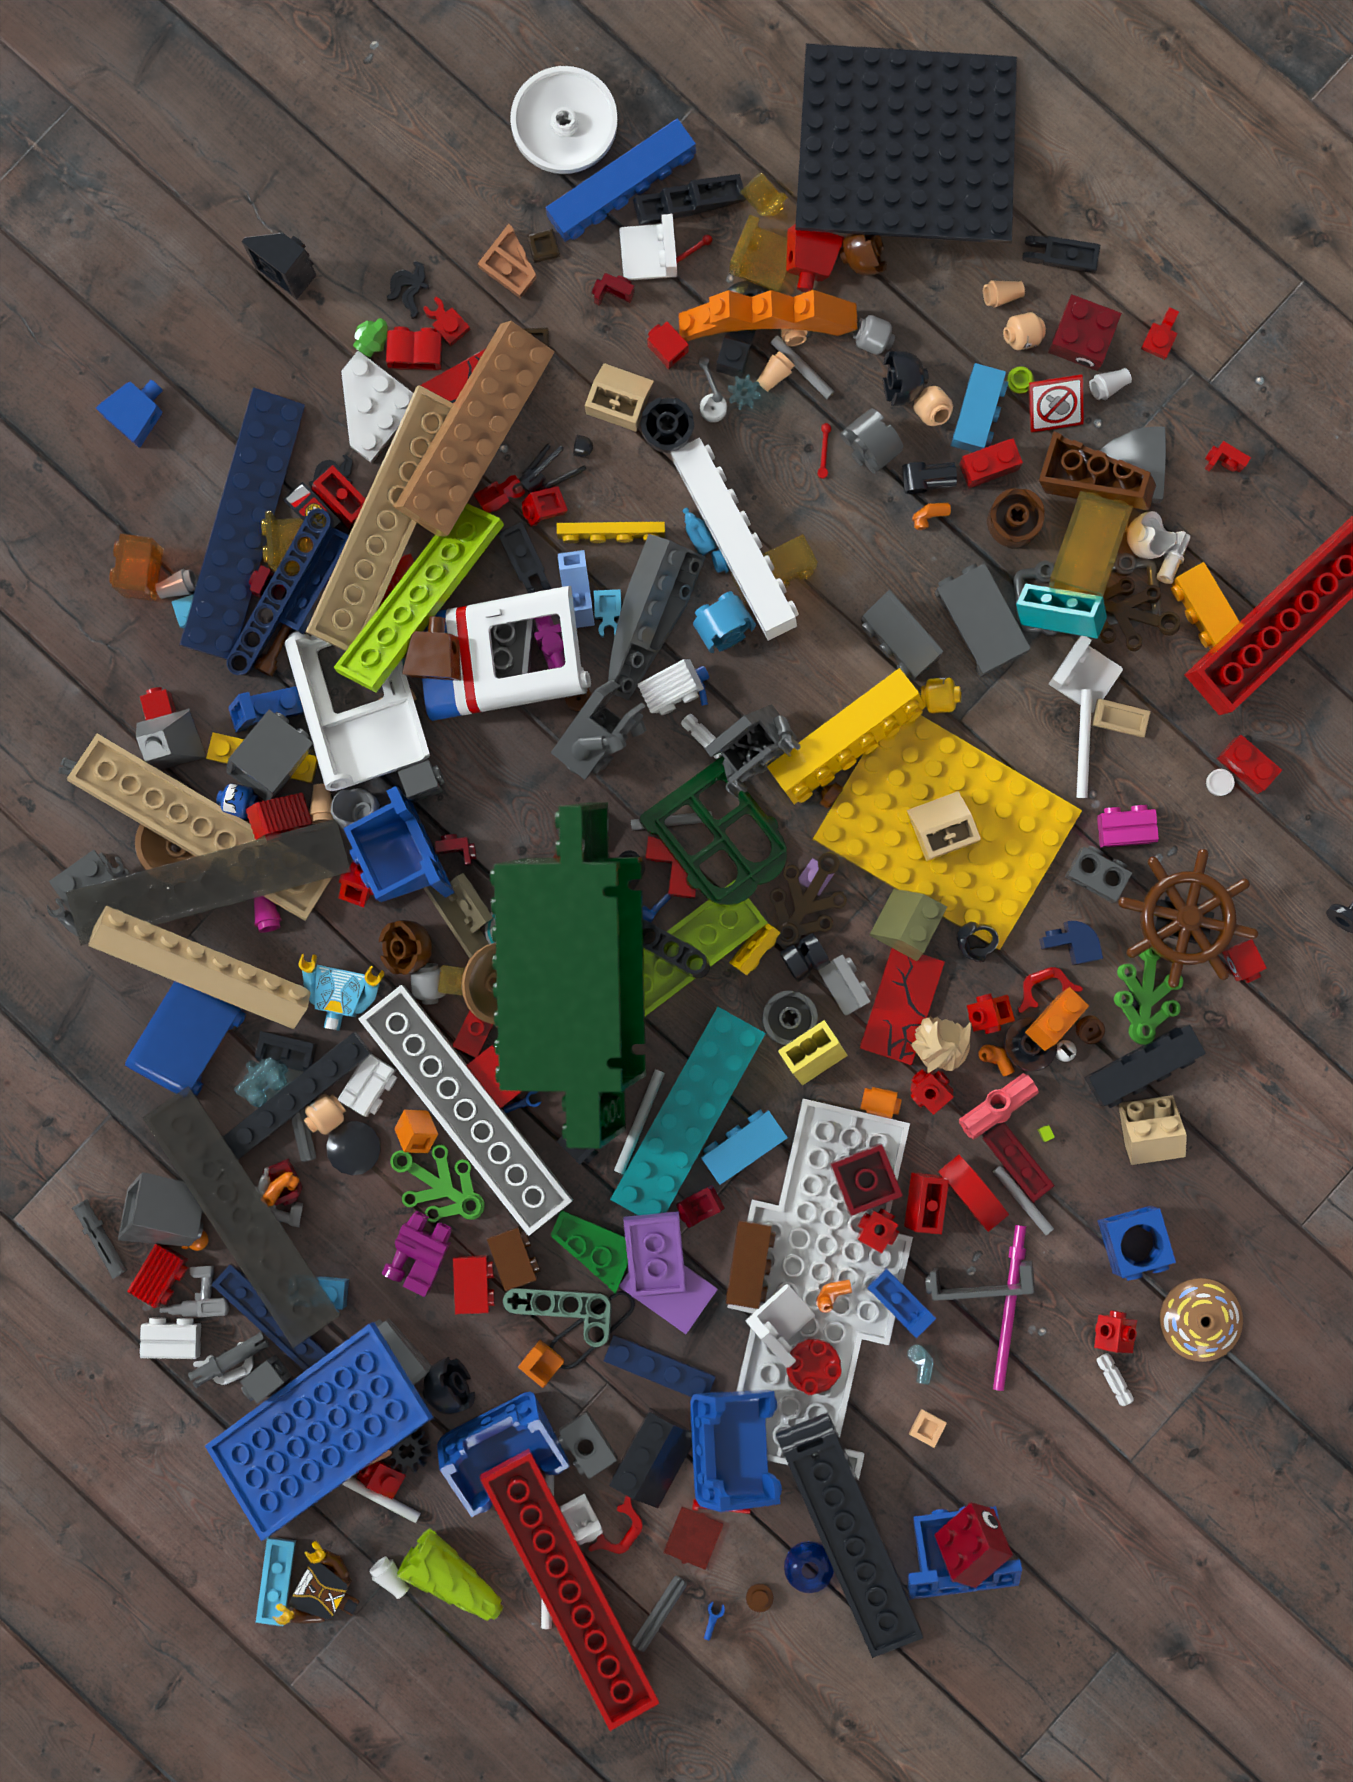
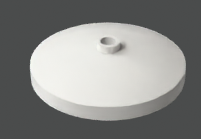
M557 66L533 75L519 89L511 108V128L517 147L532 164L552 173H576L595 165L609 151L617 132V110L609 89L595 75L581 68Z

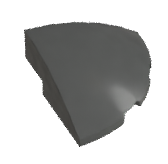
M1154 426L1132 430L1113 439L1100 450L1109 457L1116 460L1120 459L1150 472L1156 484L1151 503H1161L1165 482V427Z

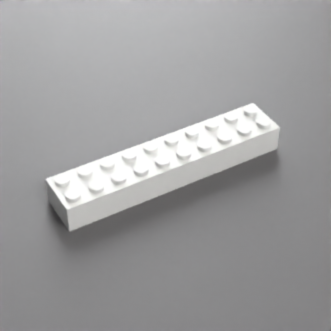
M400 985L359 1018L362 1025L528 1236L573 1201V1198L503 1109L499 1108L466 1066V1062L452 1047L451 1043L406 986Z

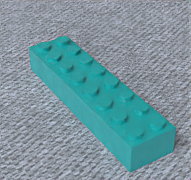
M717 1007L610 1200L637 1215L667 1212L766 1033Z

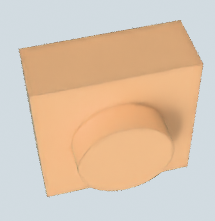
M921 1409L909 1435L935 1447L947 1423Z

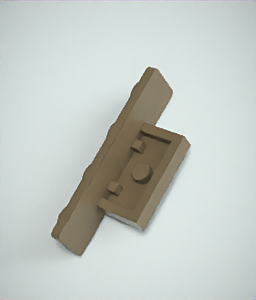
M462 873L450 882L455 893L446 898L432 886L423 889L468 957L471 958L479 949L489 945L480 929L491 921L493 917L474 890L472 884Z

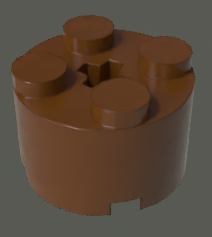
M1012 488L1002 492L995 499L988 513L987 525L991 536L999 544L1010 549L1029 544L1035 539L1044 523L1045 510L1041 499L1028 489ZM1019 515L1021 518L1019 521H1013L1011 517Z

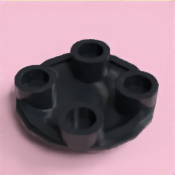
M359 1121L344 1122L337 1126L328 1137L326 1145L327 1157L332 1166L341 1173L348 1175L364 1174L378 1161L381 1150L380 1137L366 1123Z

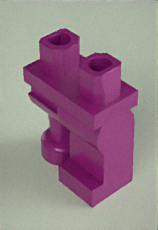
M550 615L534 618L538 628V632H535L534 635L539 649L543 651L549 670L563 667L566 661L560 624L554 625Z
M416 1211L409 1221L402 1225L395 1240L397 1250L392 1264L387 1263L382 1274L393 1281L402 1282L405 1275L402 1267L408 1257L415 1259V1263L402 1287L426 1297L431 1291L447 1250L451 1245V1242L448 1240L452 1227L438 1222L434 1232L431 1233L424 1229L429 1217Z

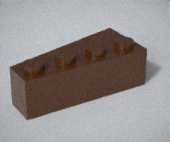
M1055 431L1053 432L1039 478V482L1046 494L1149 510L1156 488L1155 481L1150 472L1120 459L1116 460L1109 457L1102 451L1090 449L1076 440H1069Z

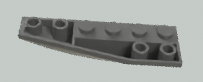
M648 534L626 592L614 637L608 681L613 679L620 685L614 695L626 700L631 698L638 683L642 680L685 610L706 557L670 540Z

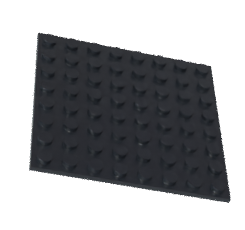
M806 43L795 230L1011 244L1017 56Z

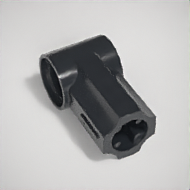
M912 462L902 466L905 494H920L927 492L929 489L956 487L957 485L955 462L926 465L924 462Z

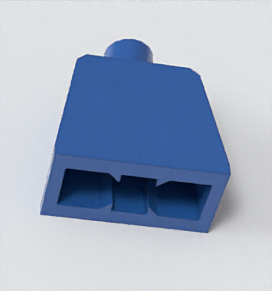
M152 379L142 390H139L132 382H127L100 403L96 409L140 448L162 415L161 409L153 401L162 393L163 389Z

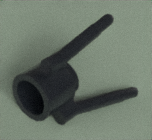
M546 444L518 479L526 490L532 493L551 488L585 471L586 466L583 465L543 484L542 482L546 478L541 472L564 449L563 446H559L536 467L551 447L550 444Z

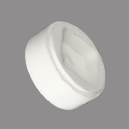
M709 394L700 403V413L706 421L718 422L726 415L727 404L724 398L719 403L714 402L713 394Z

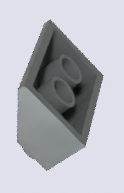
M890 590L862 616L861 621L863 625L861 627L865 633L871 638L875 636L881 643L879 645L881 651L888 658L892 656L899 664L897 669L900 668L906 677L910 676L913 681L937 662L943 653L938 644Z

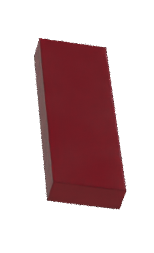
M1005 1122L999 1123L982 1137V1140L1033 1203L1055 1186Z

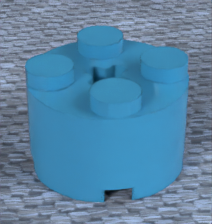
M732 591L724 593L719 597V601L709 606V604H706L695 611L697 618L694 620L693 626L710 653H714V648H718L719 652L729 649L746 638L744 632L748 628L752 632L756 627L755 621L739 596L734 595Z

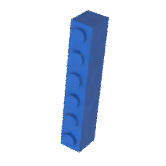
M677 118L546 207L548 219L565 242L570 238L574 240L580 237L586 227L592 223L596 225L606 218L607 213L613 209L619 210L628 203V199L635 194L641 195L645 193L657 179L664 180L672 173V169L680 164L682 166L688 164L694 158V154H696V143Z

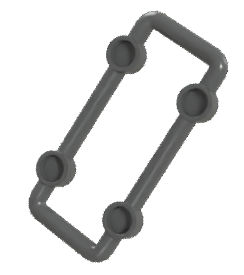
M1122 553L1115 560L1058 566L1044 560L1039 562L1035 568L1022 569L1015 574V600L1017 603L1025 586V579L1035 578L1039 583L1046 584L1051 582L1055 576L1115 571L1121 576H1127L1138 568H1147L1149 585H1156L1160 589L1159 580L1157 579L1158 567L1153 559L1135 558L1130 553ZM1150 591V597L1157 595L1155 591ZM1161 597L1158 602L1151 603V610H1145V612L1160 616L1162 613ZM1017 610L1018 624L1022 630L1026 632L1041 631L1042 634L1049 637L1058 633V631L1021 625ZM1106 614L1109 625L1118 624L1114 614ZM1129 619L1133 628L1140 624L1138 621Z

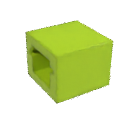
M1049 1125L1037 1129L1043 1142L1055 1138Z

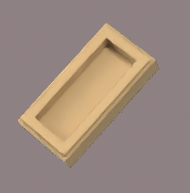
M1097 699L1091 725L1145 738L1151 711L1104 699Z

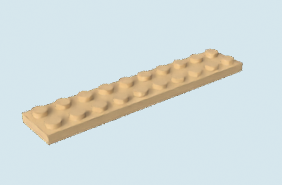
M422 386L416 387L308 625L307 633L346 651L376 613L417 523L395 509L394 505L451 410L453 403Z
M99 734L95 735L67 778V781L304 921L308 918L334 875L331 871L278 840L266 842L265 838L256 840L250 823L237 816L223 812L221 806Z

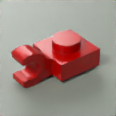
M1169 307L1161 325L1153 322L1141 350L1164 360L1167 358L1178 334L1172 331L1171 328L1179 311Z
M511 475L503 483L498 484L496 481L475 493L474 496L483 511L490 513L500 509L505 503L509 502L508 497L519 498L525 494V491L521 485L512 489L520 481L516 475Z

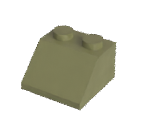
M893 889L869 936L918 961L928 946L947 906L922 893Z

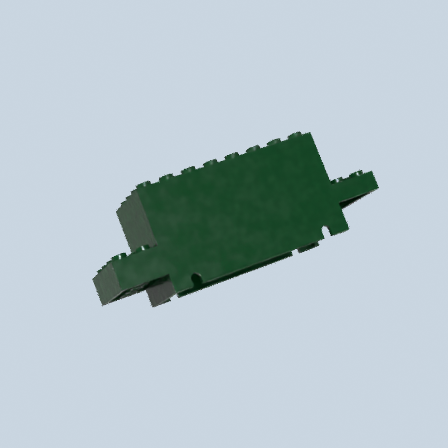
M591 802L559 806V811L555 814V825L559 829L560 840L556 842V855L560 858H522L494 864V869L491 870L490 874L491 885L494 886L495 897L491 901L492 914H495L492 940L496 943V954L493 955L492 964L494 971H497V982L493 986V995L497 999L494 1024L495 1027H498L495 1053L499 1055V1066L496 1067L495 1079L499 1083L500 1091H565L566 1095L562 1097V1110L566 1112V1123L563 1124L562 1135L563 1139L567 1140V1148H601L626 1131L625 1089L646 1077V1054H635L632 1050L634 1044H645L642 890H632L629 887L630 880L642 879V857H609L608 802Z

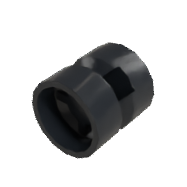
M813 933L799 940V946L791 945L780 952L783 961L797 982L811 975V969L819 970L831 963Z

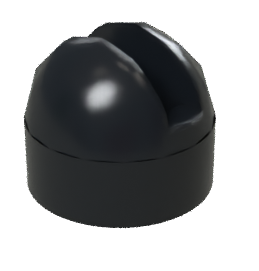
M576 435L573 456L587 457L593 450V442L586 436Z

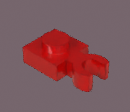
M435 297L434 301L439 306L436 311L429 310L427 306L423 308L427 317L437 320L432 324L433 328L442 334V338L451 347L470 331V326L453 308L446 312L442 300Z

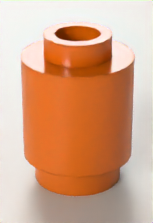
M872 1087V1089L865 1088L860 1109L867 1110L866 1113L892 1119L893 1114H899L902 1099L897 1098L898 1092Z

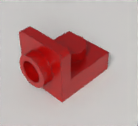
M1223 441L1218 447L1213 445L1205 457V460L1209 462L1204 469L1210 471L1219 459L1222 461V466L1232 472H1241L1251 457Z
M559 486L532 492L522 501V512L524 517L528 519L530 526H535L544 519L564 515L568 511Z

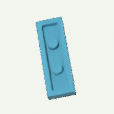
M276 1537L267 1538L256 1623L284 1626L279 1625L272 1617H280L283 1612L276 1608V1605L283 1604L287 1608L296 1540Z

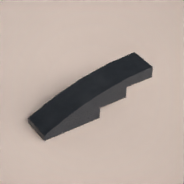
M740 174L691 180L688 185L663 188L660 193L638 195L634 197L633 204L639 225L662 222V215L672 214L673 219H678L745 201L747 198Z

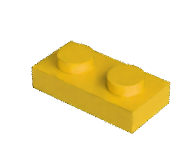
M767 923L747 939L729 963L743 974L748 975L750 971H753L758 966L760 958L764 953L774 946L780 932Z

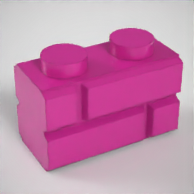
M1147 805L1131 806V811L1121 812L1120 807L1105 808L1104 813L1097 816L1100 848L1154 844L1159 840L1156 810H1148Z

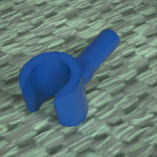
M701 666L695 669L704 687L703 690L699 691L701 705H707L708 701L703 682L710 677L706 668Z
M668 894L664 895L651 910L643 906V919L651 923L659 910L671 897Z
M530 1091L524 1099L503 1107L505 1113L526 1106L537 1107L542 1101L531 1104L529 1096L538 1091Z
M713 1601L709 1603L707 1610L710 1616L704 1639L711 1640L717 1618L724 1614L725 1608L723 1604L720 1613L713 1614L711 1612Z

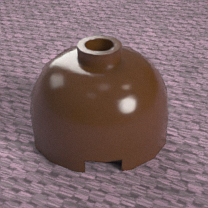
M845 233L843 248H840V256L844 264L848 263L853 271L865 276L884 272L887 268V261L881 262V251L885 250L881 236Z
M399 920L388 923L381 931L379 943L382 942L384 955H381L380 958L386 969L391 973L411 974L419 971L429 962L432 955L431 937L428 931L419 923L410 920Z

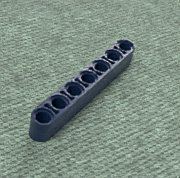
M317 508L307 514L228 656L227 667L231 673L247 675L254 669V664L258 657L262 655L280 622L278 620L333 527V518L329 512ZM318 514L325 515L327 520L326 525L321 529L315 528L313 524L314 517ZM304 538H310L313 541V548L308 553H304L300 548V543ZM292 561H296L300 566V571L296 576H290L287 572V566ZM278 585H283L287 590L286 597L282 600H278L274 596V589ZM266 608L272 610L274 615L273 620L268 624L261 620V612ZM252 632H256L260 636V643L256 647H251L248 643V635ZM240 655L244 656L247 660V666L242 671L238 670L234 663L235 659Z

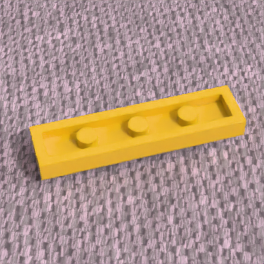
M665 522L557 523L558 539H563L564 543H578L579 539H590L592 543H604L606 539H617V542L628 543L632 542L633 538H643L644 542H646L648 534L665 538Z
M212 733L206 759L228 764L229 757L244 739ZM308 754L290 779L313 784L318 764L317 756Z

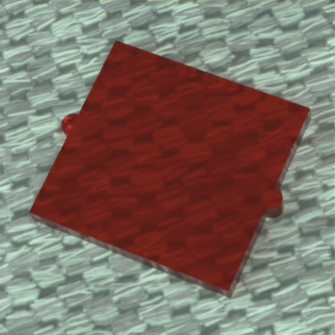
M681 1506L663 1553L682 1560L683 1564L690 1563L706 1570L724 1524L706 1517L704 1512L699 1514Z

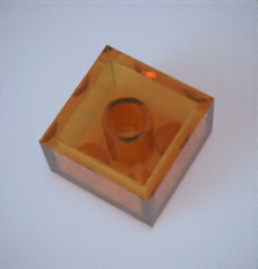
M120 534L119 541H115L113 555L116 557L115 568H111L109 582L112 584V588L125 598L156 602L157 591L155 585L159 583L164 549L153 538Z

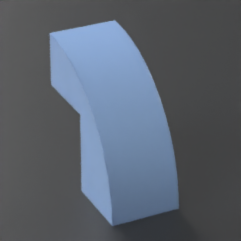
M581 550L559 553L558 562L562 587L571 586L576 628L594 626L585 552Z

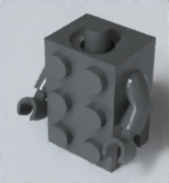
M613 679L593 692L551 751V754L562 761L571 772L578 774L584 780L592 774L597 776L602 769L605 770L614 758L611 755L626 746V741L629 738L626 734L629 731L633 737L647 731L642 720L644 716L641 714L646 706L643 703L627 712L622 719L605 707L620 687Z
M771 704L744 715L706 746L705 750L711 757L721 753L725 758L723 765L728 781L726 790L738 799L739 792L741 790L746 792L748 789L743 782L750 777L753 778L759 773L765 772L768 769L767 766L784 753L790 757L791 750L794 747L799 750L801 745L796 741L798 738L791 730L788 720L780 715Z
M95 850L89 852L49 881L61 898L55 899L56 903L60 906L59 909L52 910L47 905L49 915L58 918L69 932L84 941H90L93 928L105 906L122 911L142 921L150 919L141 907L142 897L139 883L127 869H124L121 858L115 857L119 866L114 868L104 853L97 854ZM63 903H64L65 906L68 908V910H64V905H63Z

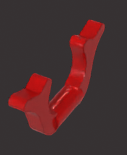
M1049 967L1029 974L1023 981V1001L1018 1008V1012L1022 1013L1029 1007H1038V1003L1032 996L1031 988L1039 982L1057 978L1061 982L1062 992L1069 987L1074 992H1081L1083 988L1071 983L1063 971L1056 967Z
M625 1496L624 1503L617 1507L618 1512L625 1513L632 1519V1526L621 1542L613 1544L602 1533L597 1537V1541L589 1546V1551L605 1549L616 1554H622L629 1550L643 1527L642 1519L634 1510L630 1497Z

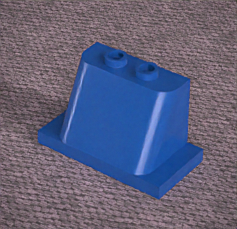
M397 786L387 790L392 803L344 827V831L353 848L349 850L351 857L357 865H361L363 873L360 874L362 881L367 888L371 887L375 898L379 902H384L428 886H432L445 898L455 893L413 803Z
M994 1506V1507H989V1508L994 1509V1511H995V1513H996V1515H997V1518H998L997 1507H996V1506ZM961 1507L959 1511L955 1512L939 1509L933 1511L931 1515L915 1516L913 1522L920 1572L909 1573L907 1589L909 1600L1019 1586L1022 1573L1020 1560L1006 1561L976 1588L953 1582L935 1534L965 1507Z

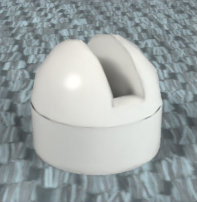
M1061 1040L1057 1043L1055 1057L1058 1060L1068 1062L1075 1058L1077 1049L1073 1042ZM1063 1044L1072 1053L1070 1057L1060 1048Z

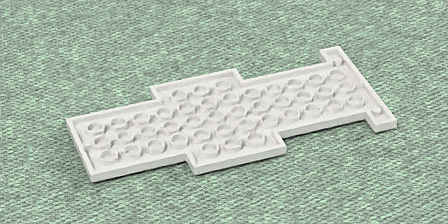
M802 1099L779 1205L753 1199L751 1201L747 1221L771 1224V1231L776 1232L774 1248L768 1247L767 1259H772L770 1275H764L763 1286L767 1287L765 1303L783 1286L788 1284L815 1316L787 1342L794 1348L798 1343L807 1339L823 1340L837 1351L842 1369L841 1376L829 1390L820 1394L807 1395L790 1382L786 1366L760 1339L752 1328L750 1329L736 1391L772 1390L775 1393L777 1410L771 1418H765L768 1461L788 1465L779 1446L776 1432L826 1412L829 1413L840 1437L862 1339L889 1345L895 1316L872 1294L867 1286L885 1268L903 1284L913 1237L898 1234L893 1245L887 1244L883 1253L857 1240L856 1237L861 1230L857 1226L864 1213L870 1214L872 1209L879 1212L880 1208L890 1213L893 1200L850 1216L829 1163L881 1143L896 1180H898L910 1123ZM879 1224L875 1227V1233L882 1231V1225ZM850 1280L852 1293L838 1295L832 1305L833 1309L828 1313L821 1312L816 1305V1299L823 1286L827 1283ZM729 1304L727 1308L752 1314L758 1310ZM844 1448L859 1481L864 1453Z

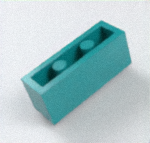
M1025 584L1016 603L1021 625L1092 638L1099 637L1107 619L1103 596Z

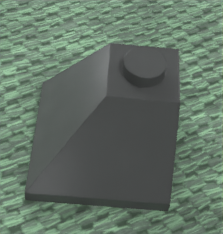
M190 709L137 723L136 740L146 763L158 770L207 757Z

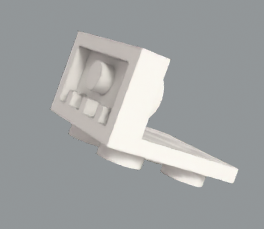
M672 214L662 215V224L620 228L623 277L630 281L677 277Z
M1081 636L1049 682V685L1081 705V689L1092 690L1091 713H1094L1097 699L1105 698L1123 668L1090 647L1091 639Z
M786 1284L752 1314L746 1322L782 1363L789 1368L796 1360L789 1353L793 1348L787 1341L814 1318L815 1314L794 1290Z

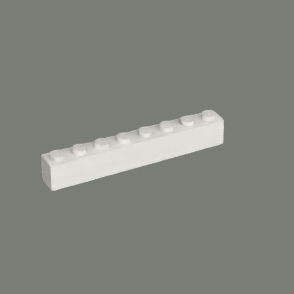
M699 437L687 443L679 450L671 451L673 462L767 640L769 641L797 627L796 616L799 615L797 608L792 600L787 602L784 593L787 591L780 578L775 579L771 571L775 570L768 555L763 557L760 551L762 544L758 535L750 533L748 526L751 524L745 511L739 512L735 505L739 503L732 488L727 490L724 484L727 479L720 466L716 468L712 462L715 456L708 444L704 446Z

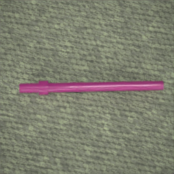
M1015 1225L1013 1246H1010L1008 1255L1011 1261L1007 1285L1019 1284L1020 1264L1022 1260H1025L1026 1248H1024L1026 1226ZM1007 1295L1005 1297L993 1384L994 1390L1004 1391L1017 1295Z

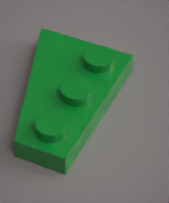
M561 1210L550 1236L616 1293L628 1265L625 1236Z

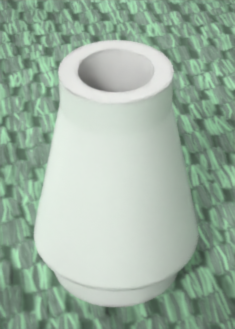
M1126 368L1097 374L1094 376V379L1090 380V390L1097 400H1106L1125 385L1130 384L1132 378Z
M385 1556L370 1569L369 1572L373 1576L372 1580L392 1593L397 1599L401 1598L409 1590L406 1582L397 1576L398 1568L392 1559L389 1560Z

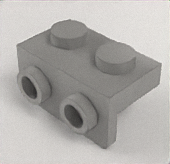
M842 954L833 959L828 965L819 969L818 972L843 1014L848 1015L871 1002L868 998L871 992L864 981L859 982L854 975L857 968L851 958L845 959Z

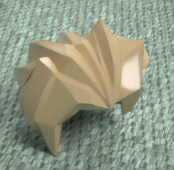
M930 1016L922 1020L921 1025L915 1029L916 1041L911 1046L927 1066V1072L930 1073L937 1067L943 1068L945 1071H953V1069L958 1068L965 1061L970 1050L971 1023L969 1022L963 1028L959 1023L955 1024L953 1021L941 1020L938 1017L933 1019Z

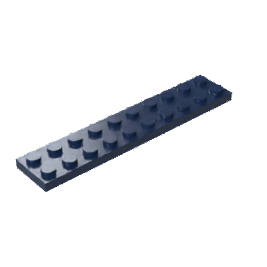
M254 387L252 388L179 646L227 660L236 644L252 592L249 590L251 587L249 580L255 570H259L305 404Z

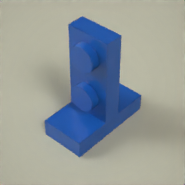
M297 686L250 696L249 692L238 694L228 707L235 733L246 731L249 726L257 724L268 710H271L273 713L279 712L286 718L301 715L304 712Z
M887 1268L867 1286L872 1294L916 1338L936 1319Z

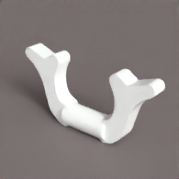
M209 1355L205 1361H195L193 1366H203L209 1362V1358L213 1357V1355ZM253 1356L247 1358L242 1366L225 1373L220 1378L216 1376L213 1380L218 1384L225 1385L249 1375L254 1368Z

